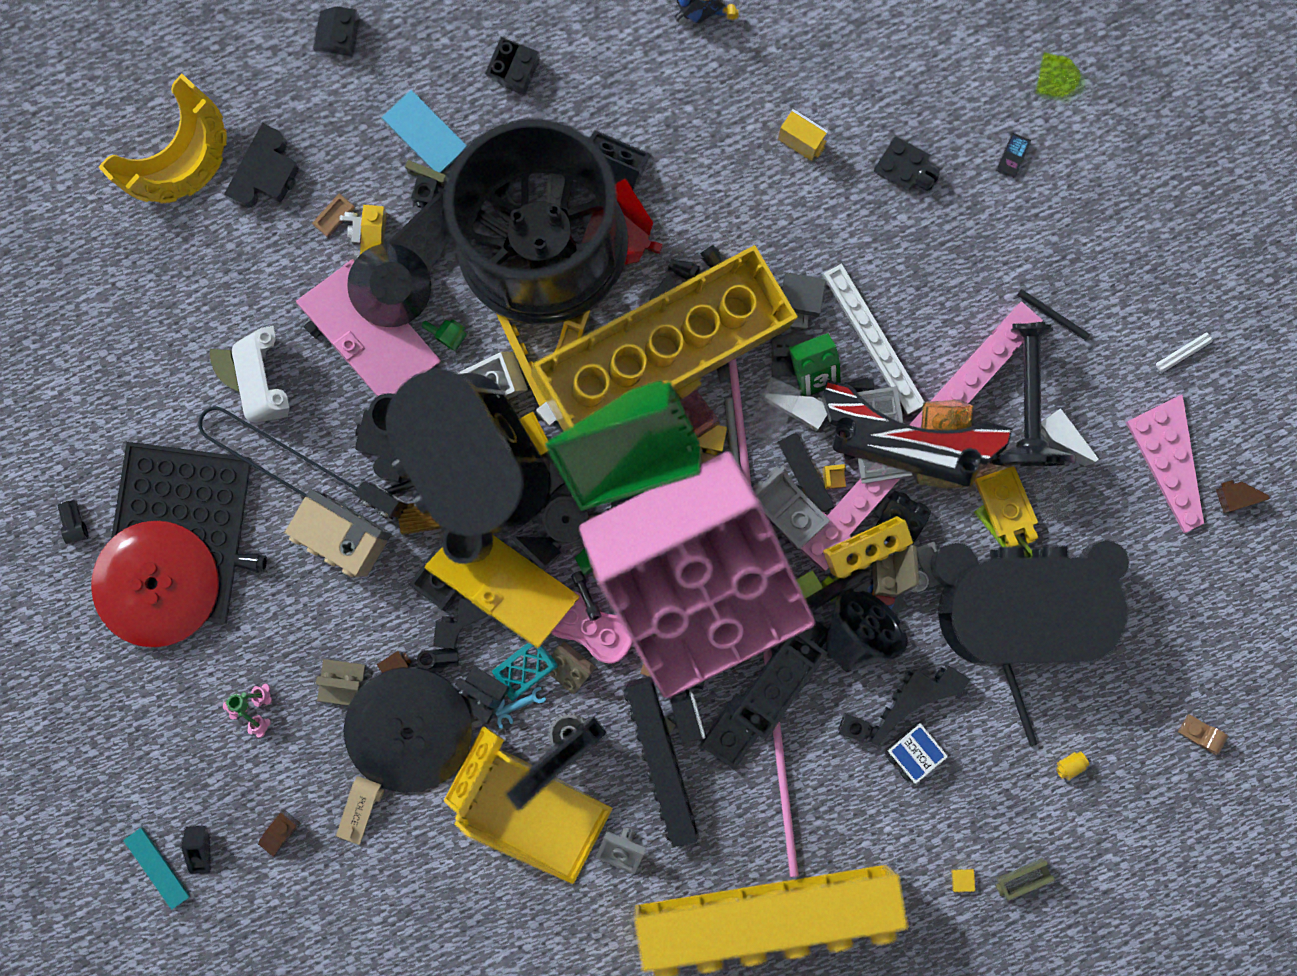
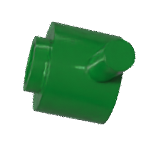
M445 319L439 328L426 320L421 326L433 334L436 340L455 352L467 336V333L464 332L465 327L453 319L450 321Z

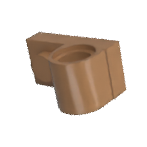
M1190 714L1187 715L1178 730L1179 734L1214 755H1219L1229 737L1219 729L1208 726Z

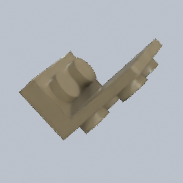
M911 545L895 555H889L884 560L872 562L874 595L896 598L919 586L920 575L915 545Z

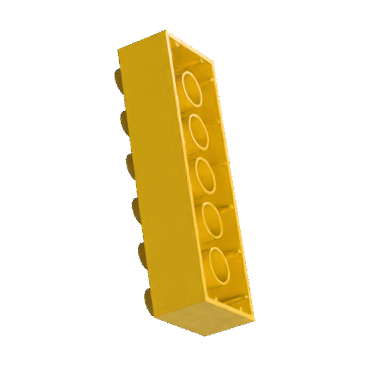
M753 245L533 363L531 376L562 430L565 431L632 389L662 380L663 383L671 382L674 390L677 391L787 331L798 317L756 245Z
M887 865L635 905V923L643 972L652 970L653 976H679V966L696 963L697 972H712L723 968L722 959L736 956L740 957L741 965L760 964L767 961V951L779 949L784 952L785 958L803 957L810 954V944L822 942L827 944L828 951H841L854 947L853 937L865 935L870 937L872 944L890 943L897 940L896 930L907 929L899 877Z

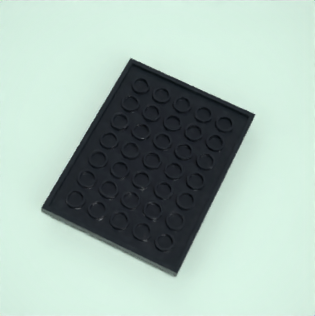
M127 441L111 539L132 525L148 521L170 522L192 531L211 551L219 575L217 600L213 611L206 621L227 624L236 567L234 566V557L238 554L251 465L235 455ZM154 577L150 578L147 582L148 588L153 590L157 587V580Z

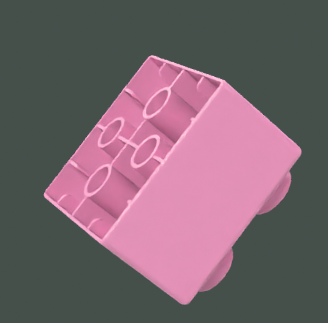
M725 452L701 464V474L649 490L580 525L579 530L599 584L659 691L665 698H670L813 627L815 624L813 615L761 505L734 456L729 452ZM655 632L657 636L653 638L652 633Z

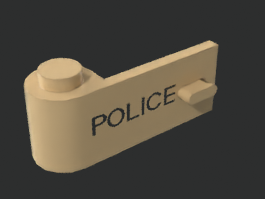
M360 776L356 777L336 837L358 845L361 844L373 805L376 801L380 802L384 790L381 789V784Z

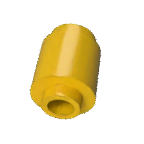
M1081 751L1078 753L1073 752L1057 762L1058 767L1056 771L1062 779L1065 778L1069 781L1086 771L1090 764Z

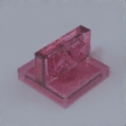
M697 390L680 400L685 411L684 414L687 415L697 438L720 424L717 416Z

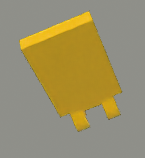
M1015 466L975 479V484L998 538L1004 536L1006 547L1018 546L1015 535L1024 533L1027 544L1035 542L1038 539V535L1033 526L1037 525L1038 521Z

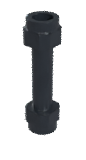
M583 572L573 573L571 578L575 587H578L587 607L586 613L589 620L599 619L602 615L598 606L594 605L585 584L587 581Z

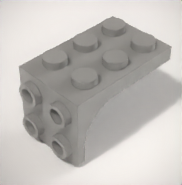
M784 465L780 468L777 466L769 473L770 477L765 482L760 481L753 488V493L761 505L765 516L800 550L830 520L795 485L787 473V468Z

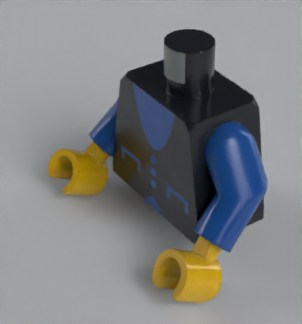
M676 0L681 10L674 18L680 25H683L689 19L697 24H701L713 15L724 16L726 13L728 19L736 20L739 16V10L733 4H729L726 7L723 0Z

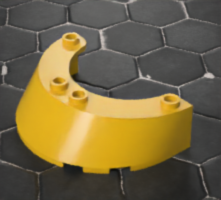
M182 73L174 81L171 88L172 94L175 96L179 106L180 122L178 130L169 145L161 152L144 159H128L118 155H111L99 166L100 170L110 181L130 196L144 202L171 203L186 195H193L212 179L223 160L222 154L224 146L227 144V132L224 128L223 116L215 103Z

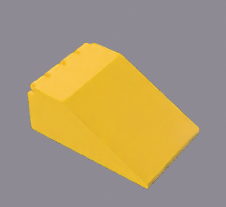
M499 749L465 817L457 814L454 824L467 837L574 884L613 808L566 782L555 778L522 810L518 811L505 793L533 765Z

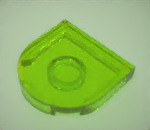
M1044 52L1035 93L1053 97L1070 95L1080 82V71L1068 57Z

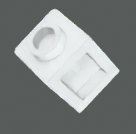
M345 212V216H340V221L352 222V225H348L347 238H351V243H360L362 217H357V213Z

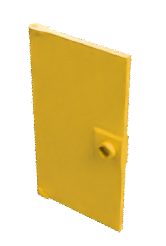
M494 535L492 550L481 561L467 564L455 563L445 555L442 547L424 567L536 648L540 647L580 598L574 591Z

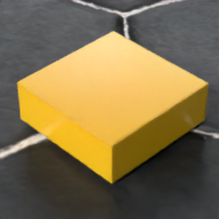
M974 869L951 870L953 892L975 891Z

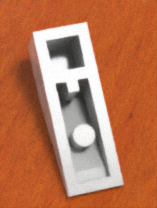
M767 393L763 399L816 432L827 416L822 398L820 397L816 399L807 396Z

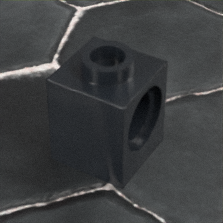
M417 175L411 196L413 203H416V207L424 208L437 195L439 182L433 178ZM423 190L430 191L427 197L420 196Z
M844 713L837 733L863 743V740H867L870 735V722ZM854 722L860 725V731L857 734H852L850 731V726Z

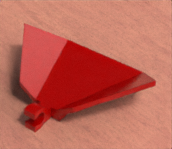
M623 179L615 184L616 199L623 212L628 231V252L625 265L640 262L645 249L660 254L662 244L649 240L654 223L627 180ZM604 209L592 213L581 243L590 242L595 236L605 215Z

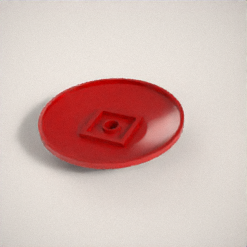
M165 521L138 523L115 535L99 554L94 565L91 580L92 599L102 622L119 638L142 647L169 646L193 635L209 618L215 606L219 590L217 565L207 545L187 528ZM154 577L158 584L155 589L151 590L148 588L147 582L150 578Z

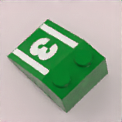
M828 333L789 347L801 396H810L823 391L827 380L841 383L837 346Z

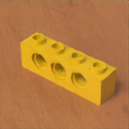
M897 516L823 550L830 572L837 578H845L852 571L867 568L870 566V563L876 560L880 561L888 558L891 553L904 551L907 546L913 544L906 521ZM890 536V541L885 544V539ZM871 545V550L866 553V548ZM853 553L852 559L847 562V557Z

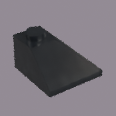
M515 536L512 539L544 571L562 554L559 551L561 546L553 538L550 541L545 537Z

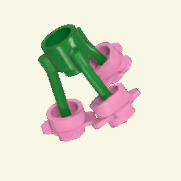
M263 684L262 687L255 686L250 694L245 692L241 695L233 694L223 703V709L229 713V717L233 720L237 719L238 715L249 721L248 733L250 735L255 734L258 738L265 735L271 721L268 718L263 719L260 715L250 717L246 714L249 706L247 699L251 698L256 707H260L262 704L269 705L272 702L269 692L270 686L268 684Z

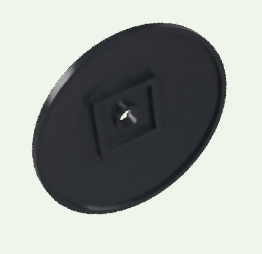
M416 667L394 668L368 680L354 695L344 720V741L351 761L368 780L381 784L382 788L396 792L424 791L447 780L464 761L471 743V715L463 696L452 683L441 675ZM406 727L411 728L414 732L413 736L409 738L404 737L401 733L402 729Z

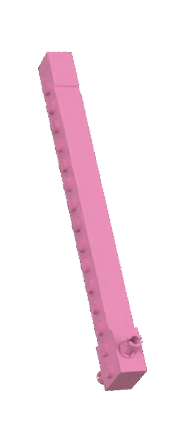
M1021 301L909 425L924 429L945 430L1012 356V352L1023 343V337L1011 332L1012 324L1042 322L1043 320ZM875 462L867 471L882 469L883 466L881 463ZM860 478L828 515L822 511L830 522L804 545L800 551L819 569L825 572L829 567L823 550L851 538L849 535L901 478L862 484Z

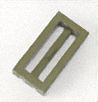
M407 161L405 168L408 173L415 176L421 175L433 178L439 182V186H446L448 179L445 174L413 161Z

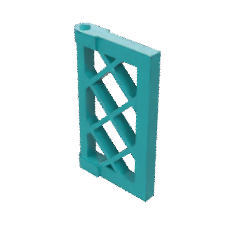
M528 642L491 671L497 680L510 687L507 693L510 700L514 701L558 667V664L543 644L536 648L538 654L533 655L529 654L528 650L534 645ZM520 656H524L523 667L514 665V661ZM528 657L537 659L536 670L527 668ZM541 660L545 661L549 666L543 671H540ZM506 667H509L508 678L501 672ZM513 668L522 670V681L512 679ZM526 671L536 673V677L526 682ZM512 683L521 684V688L515 692L512 688Z

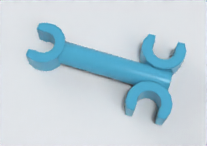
M537 687L532 691V694L504 706L505 699H503L495 712L498 718V727L500 729L503 728L501 722L503 718H507L510 724L513 723V718L509 713L533 702H544L546 697L542 699L536 697V692L542 690V688Z

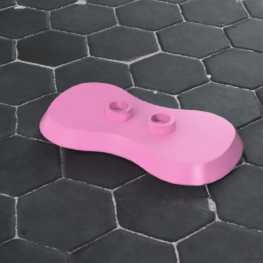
M574 591L580 596L579 600L551 634L559 638L581 643L597 660L603 663L619 662L628 653L632 646V641L618 616L600 612L602 616L599 619L590 621L586 613L587 607L581 594Z

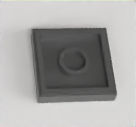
M785 272L782 291L795 313L814 317L820 316L826 279Z

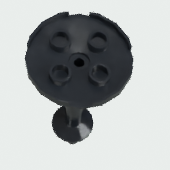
M1046 322L1012 324L1011 332L1023 337L1024 439H1020L1016 443V447L1003 451L990 462L991 465L1060 466L1065 465V462L1076 464L1075 455L1050 447L1049 442L1041 438V337L1054 331L1052 325H1048Z

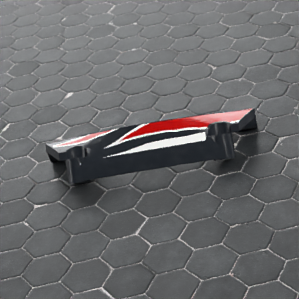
M827 380L823 392L822 402L831 425L836 426L832 443L833 450L838 453L952 482L964 487L974 484L980 464H989L1006 450L1013 428L991 422L958 430L924 429L901 423L882 414L869 405L850 385Z

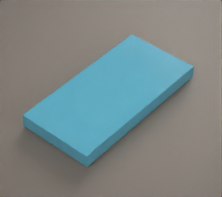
M412 90L382 116V119L432 170L443 173L467 147Z

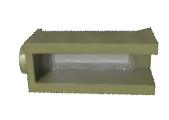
M1040 858L1033 863L996 877L998 884L995 887L1000 897L1004 896L1007 900H1011L1055 881L1046 866L1048 865L1047 861L1044 858Z

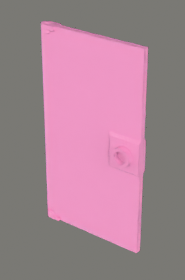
M351 259L296 300V303L376 396L383 393L395 394L399 387L409 378L433 369L441 360L409 323L397 327L378 326L364 319L356 311L350 301L347 287L348 275L355 262Z

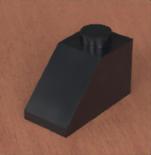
M207 826L185 827L181 850L189 874L211 873L210 836Z

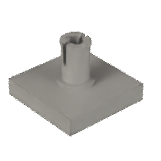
M623 828L620 837L607 831L595 858L635 874L646 848L632 842L635 836L633 830L630 831L628 838L626 837L629 828Z

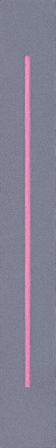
M734 359L728 362L740 464L741 471L752 489L737 361ZM771 648L763 651L765 666L772 657ZM779 721L773 730L790 877H796L799 874Z

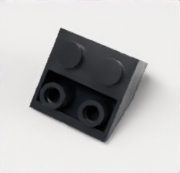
M500 37L485 75L504 88L525 96L540 61L539 51Z

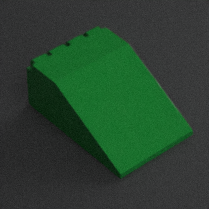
M660 380L632 389L546 442L545 446L581 511L701 474L702 449L699 446L700 442L695 431H693L687 415L684 414L685 411L679 398L676 397L677 394L671 382L663 383Z

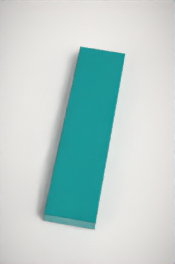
M143 827L123 840L171 910L191 897Z

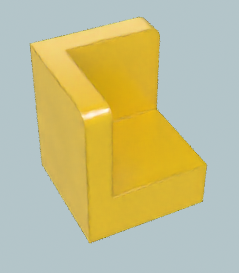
M845 464L825 466L822 469L825 489L846 487Z

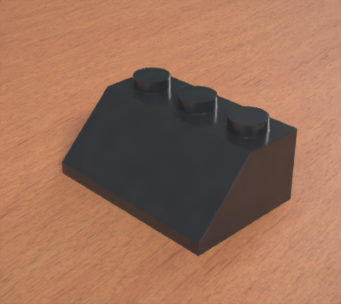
M595 130L589 139L605 156L612 171L614 183L617 184L626 179L632 190H634L651 154Z

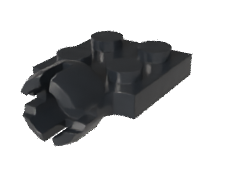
M894 136L874 168L876 174L907 191H910L913 186L930 191L934 187L932 185L933 182L936 183L940 175V170L928 162L930 154L897 136Z

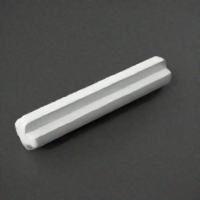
M1208 333L1201 335L1156 363L1157 369L1163 373L1210 344L1212 338Z

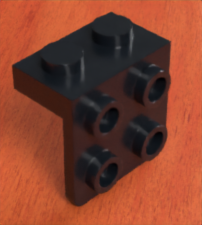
M894 491L886 509L875 526L898 516L906 521L914 544L928 522L931 510L925 504L911 500L907 494ZM888 536L885 540L889 542L890 536Z

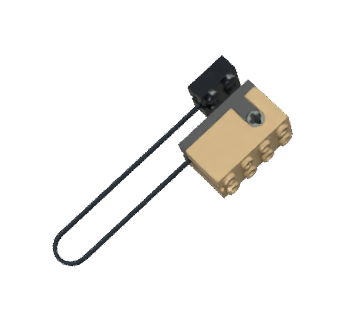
M218 406L205 409L199 417L198 428L206 439L305 497L284 532L290 536L289 540L297 545L307 546L306 550L313 555L325 557L324 561L334 567H342V572L350 577H367L388 542L387 540L392 535L391 532L324 492L309 489L307 494L211 438L204 432L202 427L204 416L212 410H220L353 488L356 490L354 495L360 498L359 503L368 508H377L376 512L385 518L392 520L394 517L400 518L409 504L371 482L363 480L357 488L226 409Z

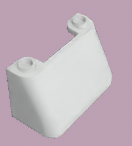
M274 326L263 327L237 341L232 348L245 418L250 422H262L288 417L289 403L287 395L280 389L268 390L262 360L266 358L267 350L274 347Z

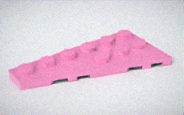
M1179 395L1127 421L1126 424L1183 533H1186L1204 524L1183 395Z

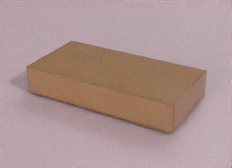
M339 193L312 222V225L328 238L343 222L340 221V216H345V212H352L355 207Z

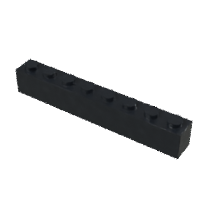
M652 676L628 681L623 694L625 701L630 703L631 709L629 714L631 721L636 723L637 729L635 734L637 741L641 742L643 747L641 749L643 761L647 762L649 767L647 769L649 781H653L655 787L653 789L654 799L656 802L659 801L661 807L659 809L660 819L665 821L667 827L665 828L666 839L671 841L672 848L695 843L699 837L698 828Z

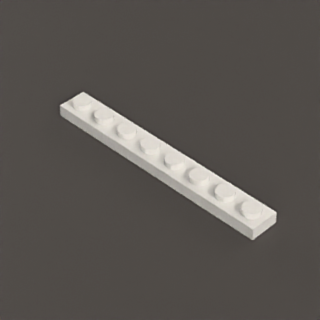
M840 264L823 274L824 279H826L827 284L888 386H897L900 406L906 416L926 405L843 265Z

